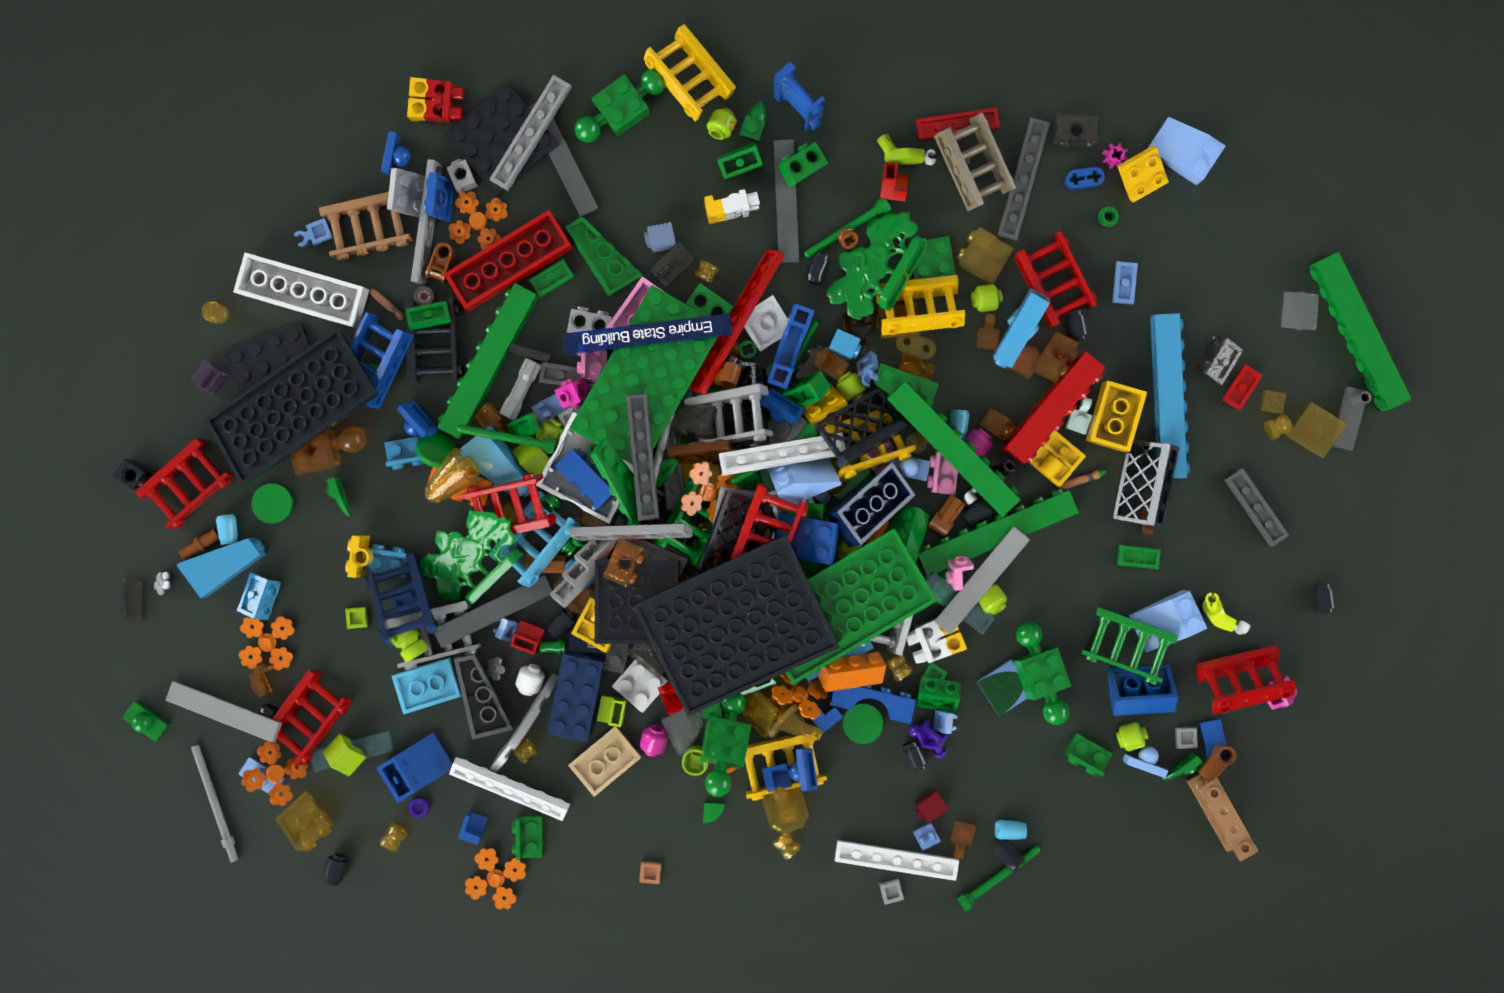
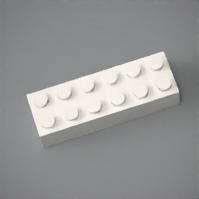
M244 253L233 292L358 329L369 290L352 283Z

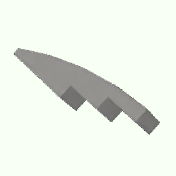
M617 540L589 541L574 555L576 562L562 574L564 580L550 593L551 597L566 608L594 577L595 560H606Z

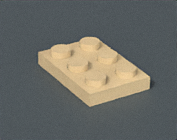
M614 726L568 766L595 797L642 756L620 729Z

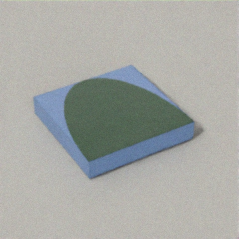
M1011 659L976 681L998 716L1026 700L1016 667Z

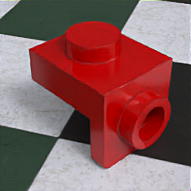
M671 682L658 687L659 694L669 715L684 710Z

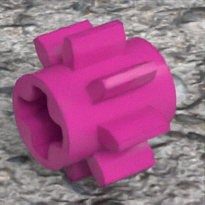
M1111 143L1108 145L1109 151L1104 150L1102 152L1105 155L1103 163L1107 162L1109 169L1115 165L1122 164L1121 161L1125 162L1128 160L1125 157L1128 149H1123L1121 143L1115 147ZM1112 154H1114V155L1117 154L1119 157H1118V158H1116V157L1113 158V157H1112Z

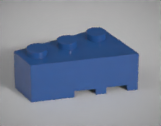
M571 448L555 467L571 484H574L581 491L580 493L583 497L587 496L594 503L593 507L596 510L602 509L614 497L608 489L609 483L607 479L602 478L595 463L592 464L586 459L588 455L581 448L578 450Z

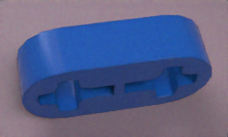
M1099 167L1073 170L1066 175L1065 185L1070 190L1097 187L1104 181L1105 174ZM1093 172L1100 177L1096 182H1094V179H1087ZM1073 175H1075V178L1083 179L1078 181L1076 185H1074V182H1070Z

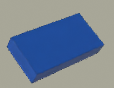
M1220 718L1199 722L1207 759L1212 754L1215 745L1220 743L1226 745ZM1227 749L1221 752V759L1227 757Z

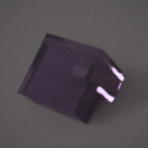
M204 359L190 381L195 383L196 387L205 393L216 395L230 374L211 361Z

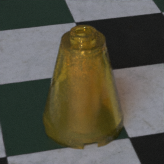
M452 449L424 488L425 497L430 502L440 503L482 479V477H479L481 471L470 456L464 457L461 455L462 450Z

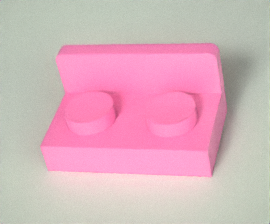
M582 338V344H578V356H581V362H577V374H581V378L584 377L586 382H596L606 365V342H602L603 345H601V342L583 344Z
M936 451L935 455H931L930 467L933 468L932 476H928L927 488H930V492L955 495L958 471Z

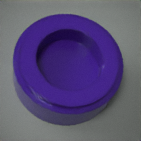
M424 797L414 798L408 806V811L414 818H422L430 810V804Z

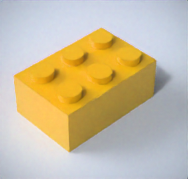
M1111 381L1102 382L1085 441L1122 452H1130L1147 392Z

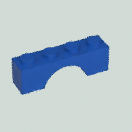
M796 303L792 306L766 383L787 389L799 349L815 310Z
M872 685L832 691L830 705L851 710L858 701L873 698L881 701L887 707L891 720L911 724L916 699L911 697L912 694L900 691L897 694L887 687L880 686V689L872 688Z

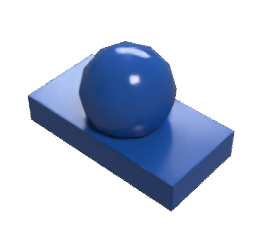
M391 131L388 132L381 172L386 176H391V168H395V165L405 166L411 159L410 151L404 146H399L401 137L396 132Z
M772 388L768 391L769 395L764 396L760 401L762 406L770 410L769 415L776 423L787 421L795 425L805 412L804 408Z
M415 401L400 404L397 408L399 413L406 419L404 429L410 436L420 435L422 438L435 435L439 431V428Z
M812 748L796 750L797 761L793 762L788 768L790 778L800 782L801 792L818 790Z

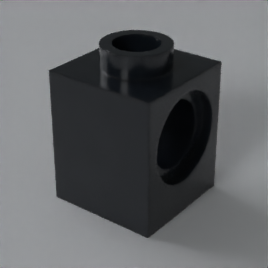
M123 459L112 476L129 488L137 490L149 480L148 477L151 472L131 459ZM133 470L136 472L135 480L131 479V472Z

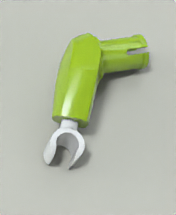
M884 134L877 139L885 153L884 160L886 162L909 165L920 164L925 161L927 165H933L937 160L928 157L935 156L936 152L932 149L925 153L924 149L896 148L888 134Z

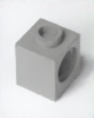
M455 160L451 163V166L447 167L454 187L459 194L478 187L472 169L466 160ZM460 171H466L465 178L458 179V173Z

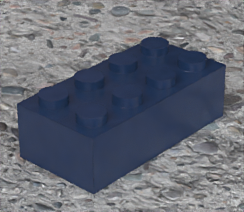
M893 462L879 465L825 515L830 522L839 523L838 533L848 547L861 546L911 500L915 494Z
M566 650L563 653L547 734L588 742L593 726L606 658Z

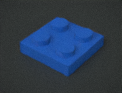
M429 172V177L426 181L427 197L424 201L425 214L444 222H450L454 184L452 180L437 172Z

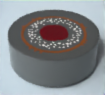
M421 286L414 292V300L419 306L433 304L435 302V293L429 287Z

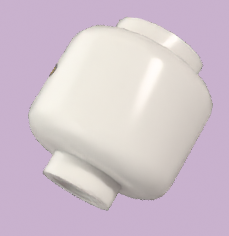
M529 664V666L520 668L515 685L521 694L532 696L540 692L545 675L538 665Z

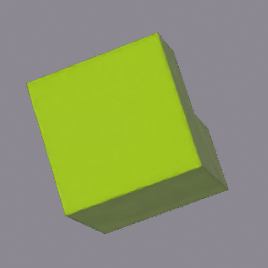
M522 444L512 451L520 465L528 473H535V475L542 474L548 460L551 458L545 451L541 450L542 448Z
M603 694L601 696L597 721L606 722L610 726L621 727L624 721L627 699Z
M340 733L323 751L330 767L347 776H350L366 758L361 749L353 746L350 739Z

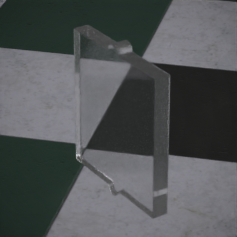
M1304 291L1299 293L1284 292L1281 328L1296 329V331L1301 329L1316 330L1319 294L1304 293Z

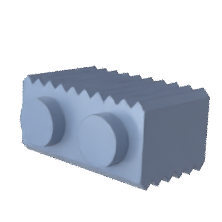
M670 222L668 224L664 223V225L648 226V232H644L646 245L652 249L653 253L677 248L674 230Z

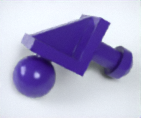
M925 719L921 725L914 723L909 727L910 736L919 739L922 748L934 749L936 758L945 757L947 752L942 746L949 737L948 734L934 732L929 719Z

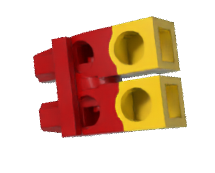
M410 77V98L408 100L407 117L410 121L416 122L421 120L451 123L452 120H461L463 108L453 106V100H464L465 91L462 87L454 86L449 81L444 82Z

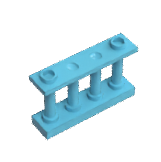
M538 492L540 498L546 497V494L543 492ZM532 501L524 509V514L528 519L534 518V515H536ZM543 507L547 515L555 514L556 523L561 528L554 537L544 528L534 530L548 543L541 553L525 540V536L529 531L514 534L516 542L511 546H502L501 556L506 557L513 549L520 545L535 559L528 569L518 560L512 565L522 575L517 582L528 588L535 584L539 575L571 537L569 529L581 525L578 521L571 517L566 521L556 511L550 513Z

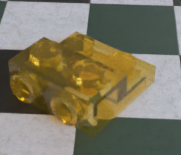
M979 227L977 231L972 230L967 239L970 243L966 249L964 247L961 249L957 256L960 259L957 265L988 283L994 284L1014 248L998 240L997 236Z
M304 792L275 818L295 850L298 851L312 850L316 846L315 841L320 837L323 838L329 835L332 831L330 828L334 825L325 809L318 806L310 792Z

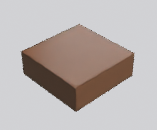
M641 861L639 883L660 884L662 862Z

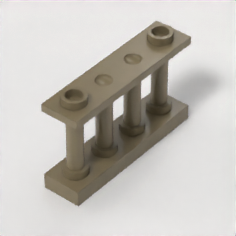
M983 113L969 119L971 125L955 133H952L949 127L934 135L967 211L983 205L982 198L999 189L1002 194L1016 189L1014 179L1007 169ZM975 132L980 144L961 152L956 141ZM984 152L988 163L970 171L965 160ZM992 170L997 182L978 190L974 178Z

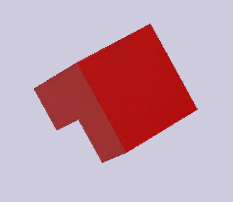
M885 162L880 198L905 202L908 175L897 173L898 163Z
M521 620L510 646L534 655L539 650L546 628Z

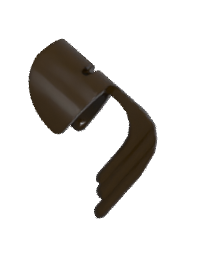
M874 310L872 314L862 316L863 324L872 322L871 325L851 327V325L860 324V320L858 321L848 316L847 313L843 314V331L848 334H860L861 353L866 355L865 333L880 329L878 311Z

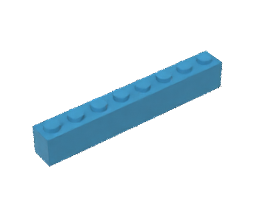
M1157 314L1150 317L1156 443H1166L1180 447L1173 478H1187V474L1190 472V465L1188 461L1186 462L1189 444L1185 440L1188 423L1184 417V413L1187 411V402L1184 400L1183 392L1186 391V382L1183 380L1185 361L1182 359L1184 340L1181 339L1183 319H1180V314ZM1156 448V459L1160 457L1161 448Z

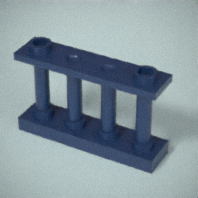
M414 553L406 555L407 563L404 566L378 575H374L370 567L366 568L368 576L364 578L367 587L371 588L381 625L379 635L381 641L386 642L389 648L394 647L391 637L420 627L426 628L429 634L438 632L419 563ZM404 574H411L412 580L409 581V584L379 593L377 583ZM411 591L413 593L416 592L417 598L413 602L384 611L383 600ZM415 609L421 610L422 616L418 620L389 629L386 619Z

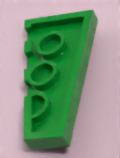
M583 217L565 226L568 235L608 297L643 277V274L633 267L631 262L623 257L611 243H608Z
M601 440L590 456L602 478L607 479L610 493L612 496L615 495L620 505L618 507L622 514H626L629 520L628 526L638 525L640 521H638L634 474L607 440Z

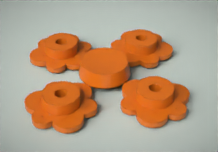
M474 192L460 193V198L456 199L455 205L460 208L461 213L467 212L471 214L469 224L463 223L461 220H458L456 224H450L449 231L451 233L449 237L455 240L456 243L463 244L465 239L468 240L471 237L469 233L471 227L475 230H481V236L477 240L481 243V249L484 250L501 239L495 229L489 230L484 228L487 224V218L493 219L495 222L500 221V218L505 219L508 216L507 204L501 203L499 198H494L491 203L486 204L487 210L483 214L482 212H476V206L479 205V201L476 199Z
M707 462L695 463L694 468L689 472V476L693 479L694 484L700 483L702 486L699 489V495L691 491L688 495L685 494L681 497V510L686 511L687 515L693 516L696 511L701 510L700 504L702 500L711 501L707 514H709V520L713 522L717 500L714 498L717 495V489L719 490L720 486L737 488V485H732L730 482L736 474L725 476L718 474V481L715 486L712 483H708V477L712 475V472L709 470V464Z
M283 616L277 617L276 622L271 624L273 629L272 635L268 633L262 635L264 623L260 619L244 618V624L240 626L241 632L246 633L248 638L253 636L259 637V647L253 648L249 645L245 650H241L239 652V657L242 659L241 664L248 666L250 669H255L258 663L262 662L260 655L261 650L265 652L271 651L272 657H270L269 662L273 664L276 670H282L283 667L288 668L290 661L293 659V654L287 652L285 647L279 649L275 648L277 644L276 638L285 640L294 633V627L291 626L292 621L290 619L286 620Z
M786 673L780 675L783 677L784 682L792 685ZM819 680L809 681L807 691L801 686H796L799 682L795 683L791 690L786 689L783 685L772 687V697L779 704H790L793 700L801 703L798 706L801 710V715L813 720L820 716L821 710L815 702H810L807 699L808 693L816 699H826L828 697V693L824 691Z
M265 742L264 746L258 748L257 754L261 756L260 761L262 763L267 762L268 765H271L267 768L266 775L260 773L258 768L253 770L247 769L243 772L244 779H242L241 784L246 786L247 791L253 792L256 788L261 789L263 782L267 778L268 781L276 783L273 789L268 792L271 796L270 803L272 805L279 804L284 806L286 802L292 800L293 794L290 792V786H284L280 781L284 778L285 774L290 775V778L293 780L297 777L304 778L307 774L305 769L308 768V764L297 766L298 769H295L293 763L298 757L296 756L294 759H288L287 766L283 769L280 765L275 764L277 759L281 757V752H279L280 745L278 743L271 744L270 742Z
M482 848L480 853L475 856V862L479 864V869L490 871L487 874V881L479 876L468 878L465 881L467 887L465 893L470 894L472 899L477 900L480 895L484 896L486 894V888L489 884L491 887L497 888L496 894L493 895V900L496 901L495 907L497 909H510L511 904H514L517 898L512 894L513 890L511 888L506 889L502 885L505 877L510 878L513 882L517 881V879H524L526 876V865L521 863L520 860L513 858L511 862L505 863L506 869L504 872L494 869L495 864L498 862L495 849L489 848L487 850Z

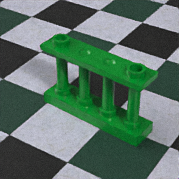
M689 476L686 481L687 485L665 524H685L692 529V534L699 537L700 541L694 549L676 538H658L655 544L663 548L666 547L667 543L689 555L690 559L687 563L697 568L713 522L709 520V525L703 531L682 518L685 511L681 510V497L685 494L688 495L691 491L696 493L697 489H700L702 486L700 483L694 484L693 479ZM717 491L716 497L714 498L715 500L718 499V494H719L718 491ZM701 505V510L696 512L709 519L707 508Z
M1098 607L1096 615L1100 616V623L1090 651H1082V654L1086 655L1085 659L1097 663V660H1101L1145 677L1144 681L1154 685L1157 682L1162 683L1163 678L1157 677L1168 646H1171V643L1176 644L1178 636ZM1114 621L1119 623L1118 628L1120 630L1108 659L1097 654L1108 624ZM1133 628L1139 630L1138 635L1140 637L1130 665L1127 666L1117 662L1127 633ZM1153 635L1159 638L1158 642L1160 644L1150 672L1146 673L1137 668L1147 640Z

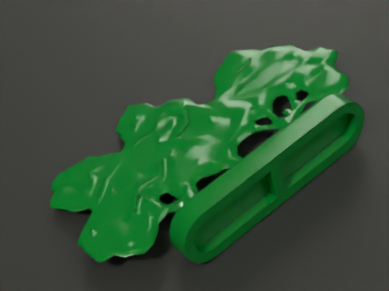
M902 211L898 215L890 212L867 222L866 234L870 239L871 245L868 248L859 246L853 249L851 253L844 252L839 254V267L846 271V276L834 280L827 290L826 294L832 305L842 304L846 301L848 316L858 321L861 320L862 316H868L873 313V298L877 294L881 293L878 300L879 307L887 311L893 308L927 247L926 238L915 236L906 249L905 239L912 237L918 230L917 224L910 220L909 212ZM901 233L905 235L904 239L901 238ZM895 237L901 242L898 245L900 248H897L893 243ZM895 249L896 252L891 253L890 250ZM897 253L902 254L903 256L895 269L888 266L890 257ZM888 273L892 274L883 289L879 284L880 279ZM871 288L875 291L873 293H870L868 290Z
M470 511L466 521L469 533L467 537H463L459 532L447 534L444 531H437L435 543L440 549V554H428L419 561L421 574L430 579H437L436 593L444 602L448 600L459 601L461 599L462 587L470 586L472 590L465 596V600L472 605L523 555L519 550L513 549L506 557L501 556V547L513 545L516 539L510 530L511 521L505 517L498 518L493 512ZM498 539L502 540L501 544L498 543ZM491 540H494L497 548H494L496 552L490 547ZM488 549H489V550L491 551V553H490V554H489V553H486L485 550H488ZM485 556H494L498 562V565L490 573L481 565V560ZM481 571L486 577L477 585H474L470 574ZM461 577V578H462L463 580H465V581H464V582H460V581H459V578Z

